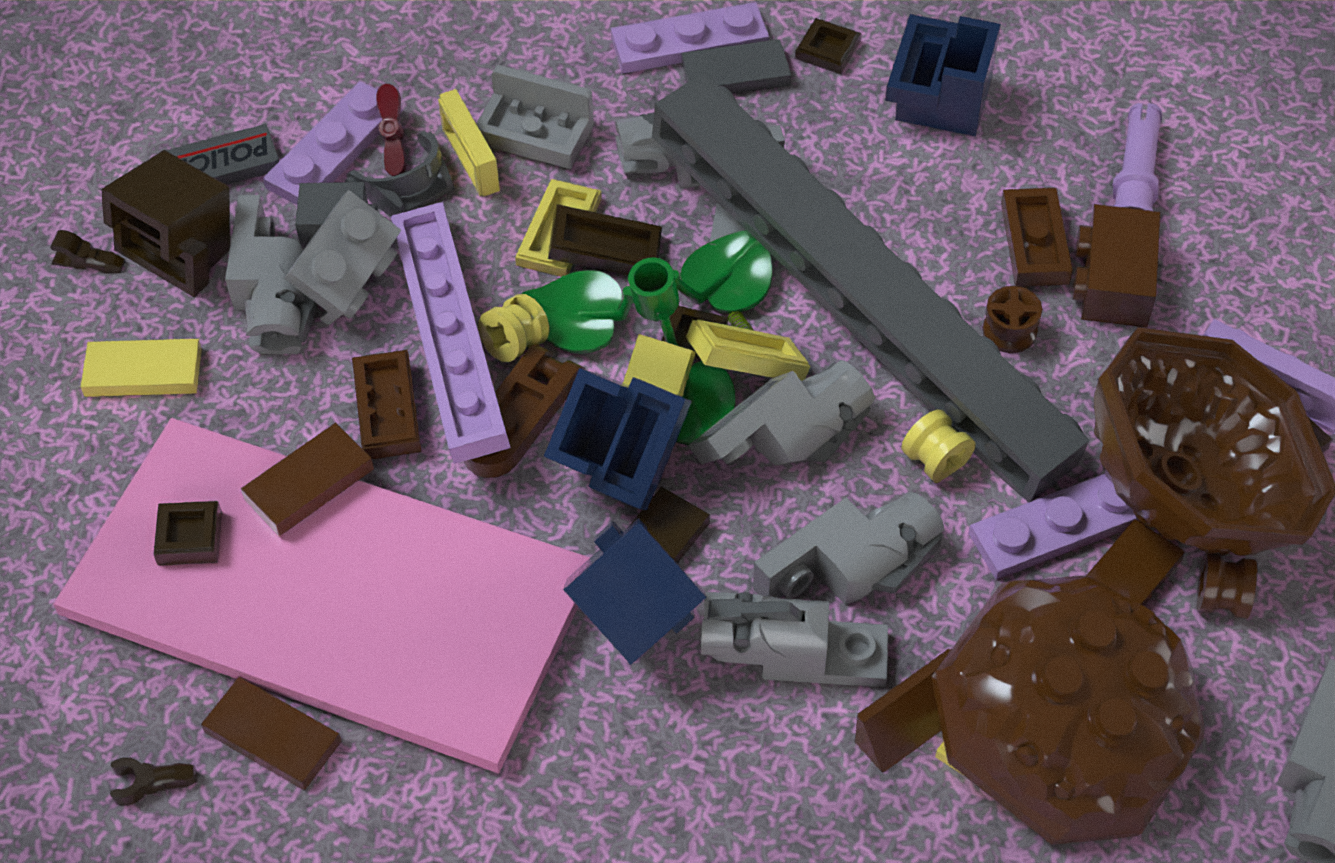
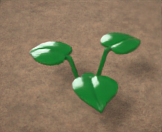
M743 230L718 238L695 250L684 262L680 275L665 260L646 258L637 262L631 268L628 275L629 286L624 287L622 291L618 283L610 275L601 271L585 270L564 275L547 285L524 291L522 294L534 298L541 305L549 323V335L546 340L563 351L573 354H586L608 346L615 334L614 321L625 320L633 303L636 311L643 318L660 322L667 343L678 346L670 316L677 310L679 305L678 291L697 305L708 300L712 308L720 313L744 312L757 306L767 296L772 284L773 271L770 252L749 231ZM703 361L692 365L682 397L692 402L676 442L687 446L690 445L736 407L734 384L725 369L707 366Z

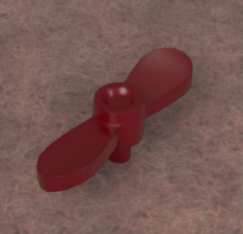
M386 83L381 85L376 93V102L382 117V121L379 124V132L385 139V170L391 176H397L404 173L407 167V157L401 141L405 136V130L399 122L401 96L393 85Z

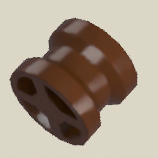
M1004 286L995 290L989 296L986 305V317L982 327L984 337L993 341L999 351L1018 353L1029 349L1036 341L1037 326L1040 323L1043 310L1041 301L1035 293L1019 286Z
M1204 553L1198 576L1197 612L1210 614L1216 609L1229 610L1235 618L1248 619L1253 608L1257 586L1258 568L1256 559L1243 557L1237 562L1224 561L1217 553Z

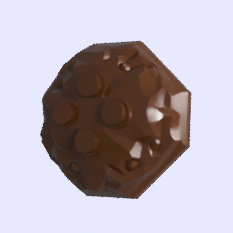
M1138 327L1098 378L1094 393V435L1103 443L1099 459L1106 477L1114 485L1116 494L1133 510L1134 515L1140 522L1146 526L1154 527L1164 538L1172 541L1178 539L1185 545L1197 547L1206 553H1219L1220 556L1229 553L1237 556L1256 555L1262 551L1289 545H1303L1312 537L1335 496V481L1298 392L1234 340Z
M1091 576L1017 580L1001 583L931 676L948 763L1051 845L1120 839L1142 834L1204 739L1205 727L1196 696V681L1190 659L1181 639L1155 615L1154 611L1126 598Z

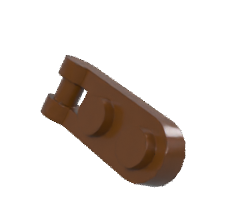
M537 344L532 345L495 391L511 448L464 461L467 468L475 475L484 478H497L509 473L519 463L565 402L579 368L585 370V367L570 360L562 363L552 358V351ZM542 377L548 380V384L545 385L539 382V378Z

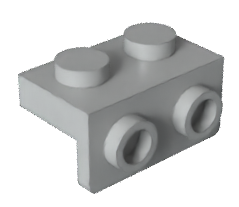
M497 65L492 72L494 93L476 123L488 146L572 169L594 127L592 91L572 83H565L531 74L524 70Z
M348 190L340 198L283 279L325 309L320 318L324 323L330 325L342 315L350 319L369 295V292L362 287L370 275L373 274L377 278L380 277L395 258L397 251L391 245L402 230Z

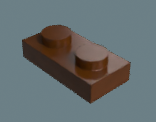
M1057 187L1003 190L1001 208L1015 286L1070 285L1073 270Z

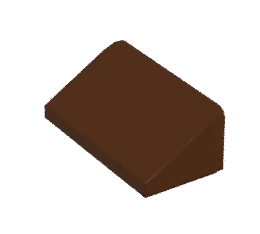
M948 648L857 714L855 743L880 771H887L941 732L931 676L951 649Z

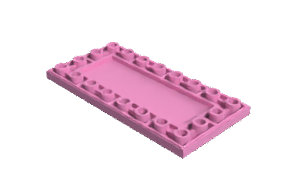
M171 418L53 603L58 615L237 679L241 677L257 687L499 774L578 609V606L563 590L566 579L590 557L360 480L279 537L244 500L241 488L287 456ZM218 501L222 510L218 563L158 566L153 555L158 504Z

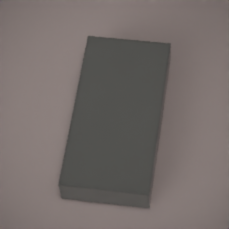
M781 39L681 53L686 83L705 72L716 84L726 87L732 94L791 86V73Z

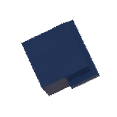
M909 14L886 88L885 101L897 103L895 120L976 137L993 77L1001 24L963 16L959 17L958 23Z
M579 368L543 457L582 474L591 475L592 478L588 487L640 510H647L653 494L660 483L692 401L635 377L632 378L630 385H626L610 377Z
M639 518L624 532L614 521L599 532L594 538V543L600 550L566 579L563 588L565 593L630 665L671 629L676 634L695 618L693 609L707 598L705 591L698 583L695 584L647 531V526Z

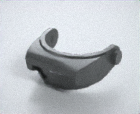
M426 131L419 133L417 138L419 144L429 155L412 170L387 178H368L356 170H352L347 173V179H345V182H364L367 199L371 203L377 204L380 210L390 216L425 207L455 189L448 168L443 160L438 140L432 132L427 133Z

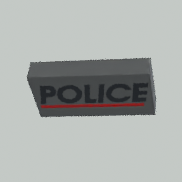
M267 123L166 150L226 185L266 175L279 162Z

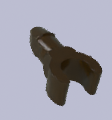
M58 230L50 246V249L57 251L52 260V265L83 270L91 268L103 273H120L125 263V259L114 252L94 248L90 242L66 230Z
M127 757L116 759L110 764L117 776L135 775L132 785L124 789H114L110 792L113 801L117 805L128 806L137 803L145 795L156 794L158 791H165L166 789L187 787L197 783V770L192 764L174 763L171 765L155 766L151 763H140L138 760Z

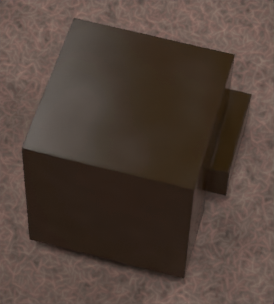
M163 150L101 189L103 221L105 225L113 228L114 250L192 297L198 295L209 284V269L230 251V187Z

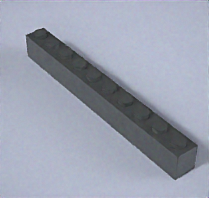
M703 72L655 103L652 137L931 411L943 410L951 418L952 428L956 432H966L976 443L973 453L1028 503L1034 501L1078 466L1090 441L1083 434L1079 424L1071 416L1062 414L1047 400L1034 380L1026 375H1021L1003 358L993 341L987 337L980 336L961 317L960 312L952 302L942 299L922 280L920 273L912 264L903 262L884 244L882 237L873 227L864 225L849 211L843 199L835 191L827 190L809 172L808 167L801 158L793 154L791 155L773 138L770 130L763 122L754 120L737 104L735 97L726 87L719 86Z

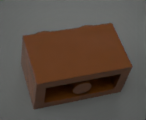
M1094 204L1090 225L1079 226L1075 257L1085 258V268L1076 267L1072 290V300L1082 301L1081 320L1148 328L1157 291L1160 212Z

